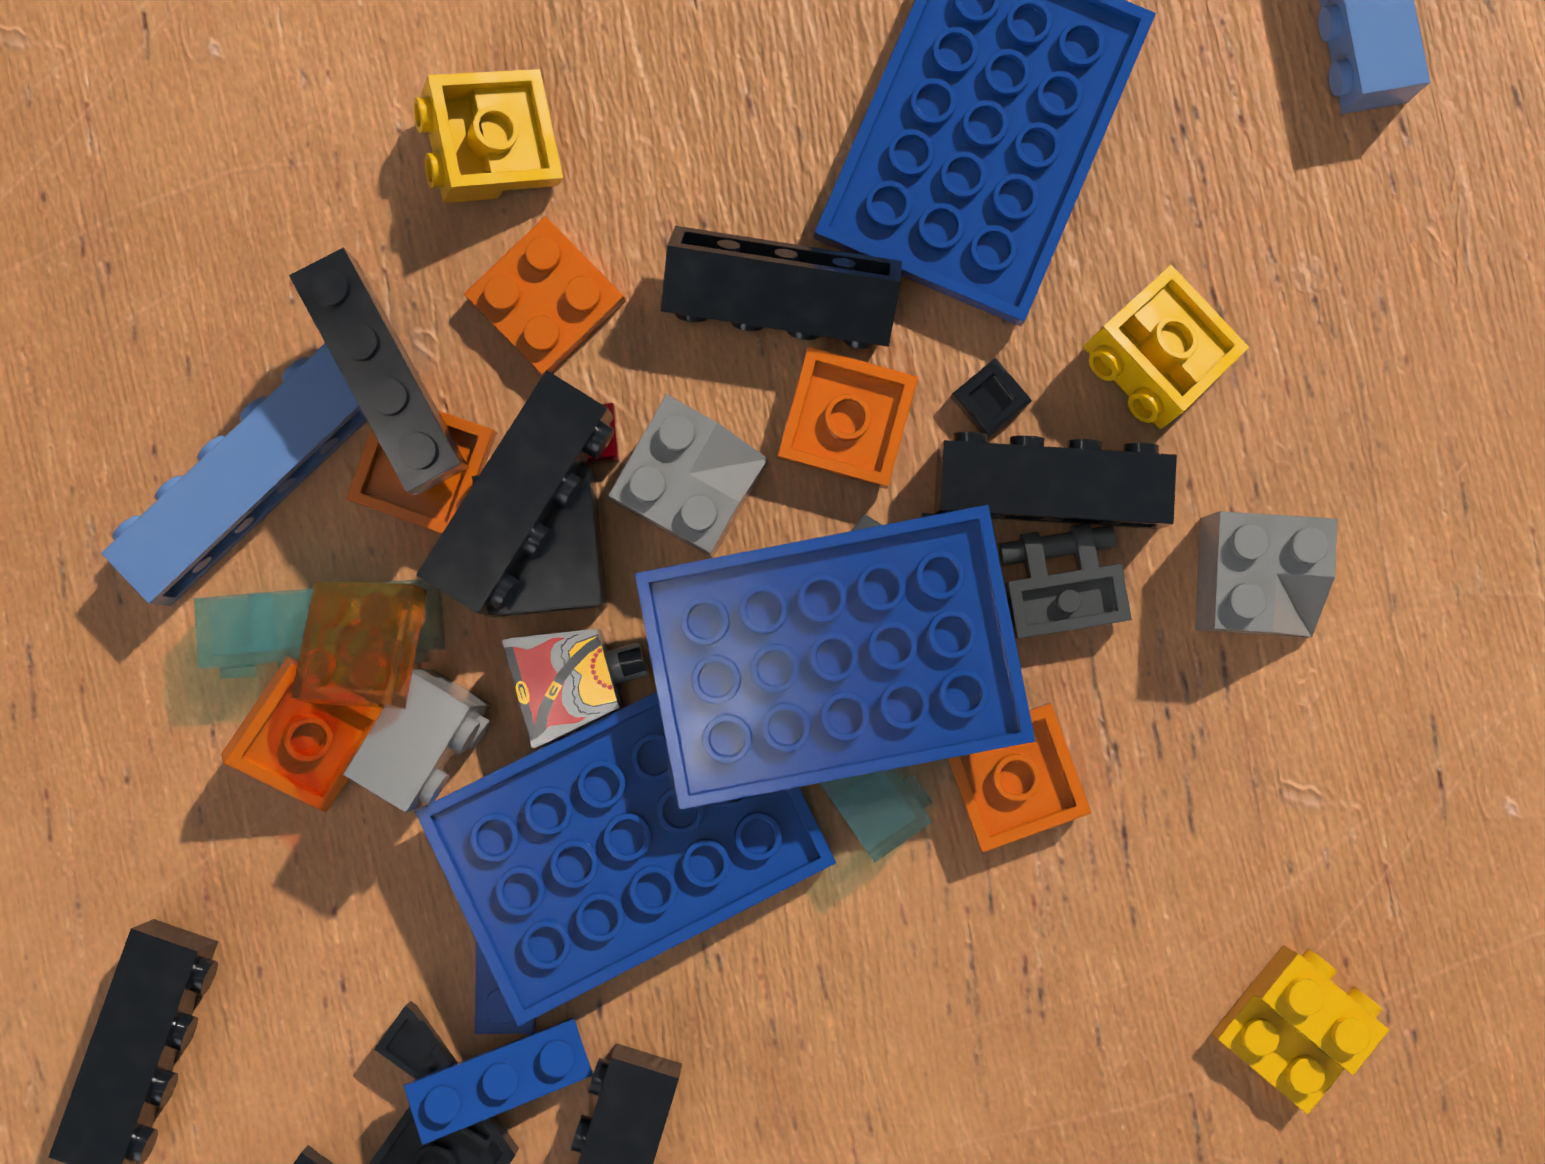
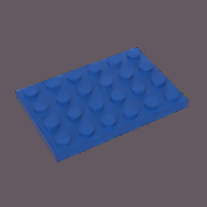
M915 0L816 227L814 239L844 252L902 261L901 276L1021 327L1026 320L1156 13L1126 0Z
M988 505L635 573L679 810L1036 742Z
M657 692L434 801L430 806L426 805L414 811L518 1027L836 863L799 787L679 810Z

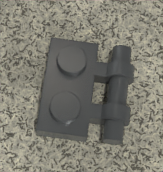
M1089 523L1073 525L1070 527L1069 532L1040 536L1039 532L1036 531L1020 534L1017 541L998 544L1002 566L1023 563L1027 579L1005 583L1015 639L1132 620L1122 563L1099 567L1097 550L1116 547V535L1112 525L1091 528ZM1074 555L1077 571L1048 575L1045 559Z

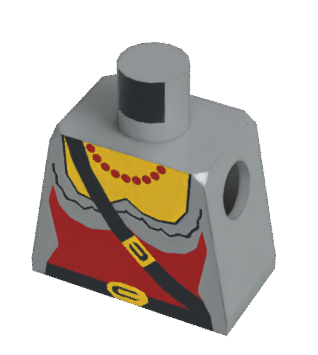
M601 629L551 633L502 640L532 748L552 742L624 707L618 684L649 675L640 642L608 651Z

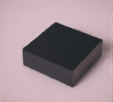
M996 357L950 396L980 433L986 434L987 438L1032 401Z

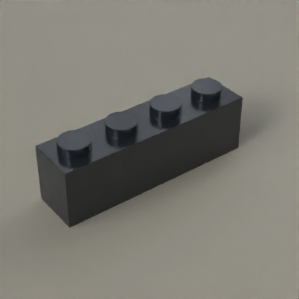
M675 226L667 244L661 311L675 313L677 318L687 322H703L707 319L731 322L734 327L745 331H759L765 327L787 331L792 337L802 340H814L822 336L842 339L847 345L860 349H869L876 345L889 347L901 283L902 261Z
M343 247L290 274L289 277L405 491L419 495L468 469L469 467L358 261Z
M546 370L416 575L477 614L489 615L493 608L501 611L518 587L519 580L513 576L525 557L533 560L546 544L551 534V529L545 525L557 506L565 510L577 495L583 483V479L577 475L588 457L591 456L594 459H598L612 439L615 429L610 427L609 424L614 417L609 409Z
M956 432L953 433L952 441L944 440L938 447L934 514L988 505L991 519L1066 524L1089 523L1090 525L1098 526L1112 525L1114 527L1161 529L1174 524L1177 455L1160 454L1159 445L1127 443L1124 444V451L1101 450L1102 442L1091 439L1068 440L1067 448L1046 447L1044 446L1045 439L1038 436L1010 437V444L987 443V435L983 433Z
M156 919L130 929L48 1158L65 1164L145 1163L158 1137V1130L152 1128L159 1107L163 1108L168 1103L178 1081V1073L172 1071L179 1051L183 1052L188 1047L197 1028L198 1017L192 1014L198 997L208 991L217 972L218 962L212 960L218 941Z
M617 1043L610 1061L599 1058L588 1091L590 1094L599 1096L593 1117L581 1115L571 1146L572 1151L581 1153L578 1164H653L679 1081L682 1063Z

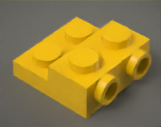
M540 69L427 76L421 97L414 98V120L419 133H429L432 152L425 154V173L429 187L440 188L443 203L499 199L502 192L506 190L554 187L559 185L563 176Z
M1172 265L1163 271L1082 346L1090 354L1089 365L1092 371L1103 380H1114L1129 396L1128 406L1132 414L1142 422H1153L1160 430L1182 414L1249 348Z
M1282 945L1211 1034L1308 1115L1344 1070L1351 1075L1357 1072L1390 1029L1377 1019V1016L1383 1009L1375 1001L1354 986L1345 993L1331 981L1337 970L1309 948L1301 956L1299 953Z

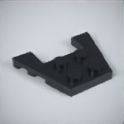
M412 1001L405 1005L374 1049L414 1079L458 1063L422 1011ZM409 1106L369 1164H510L519 1147L496 1115L422 1145ZM308 1145L293 1164L334 1163Z

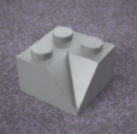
M666 394L608 496L617 505L714 558L766 466L768 458L716 421Z
M1219 511L1202 517L1200 522L1195 630L1312 637L1335 579L1338 519Z
M408 669L343 775L405 813L419 808L422 802L430 806L448 780L449 775L443 772L442 769L450 756L462 754L466 748L473 751L484 737L491 723L484 716L492 704L434 669Z

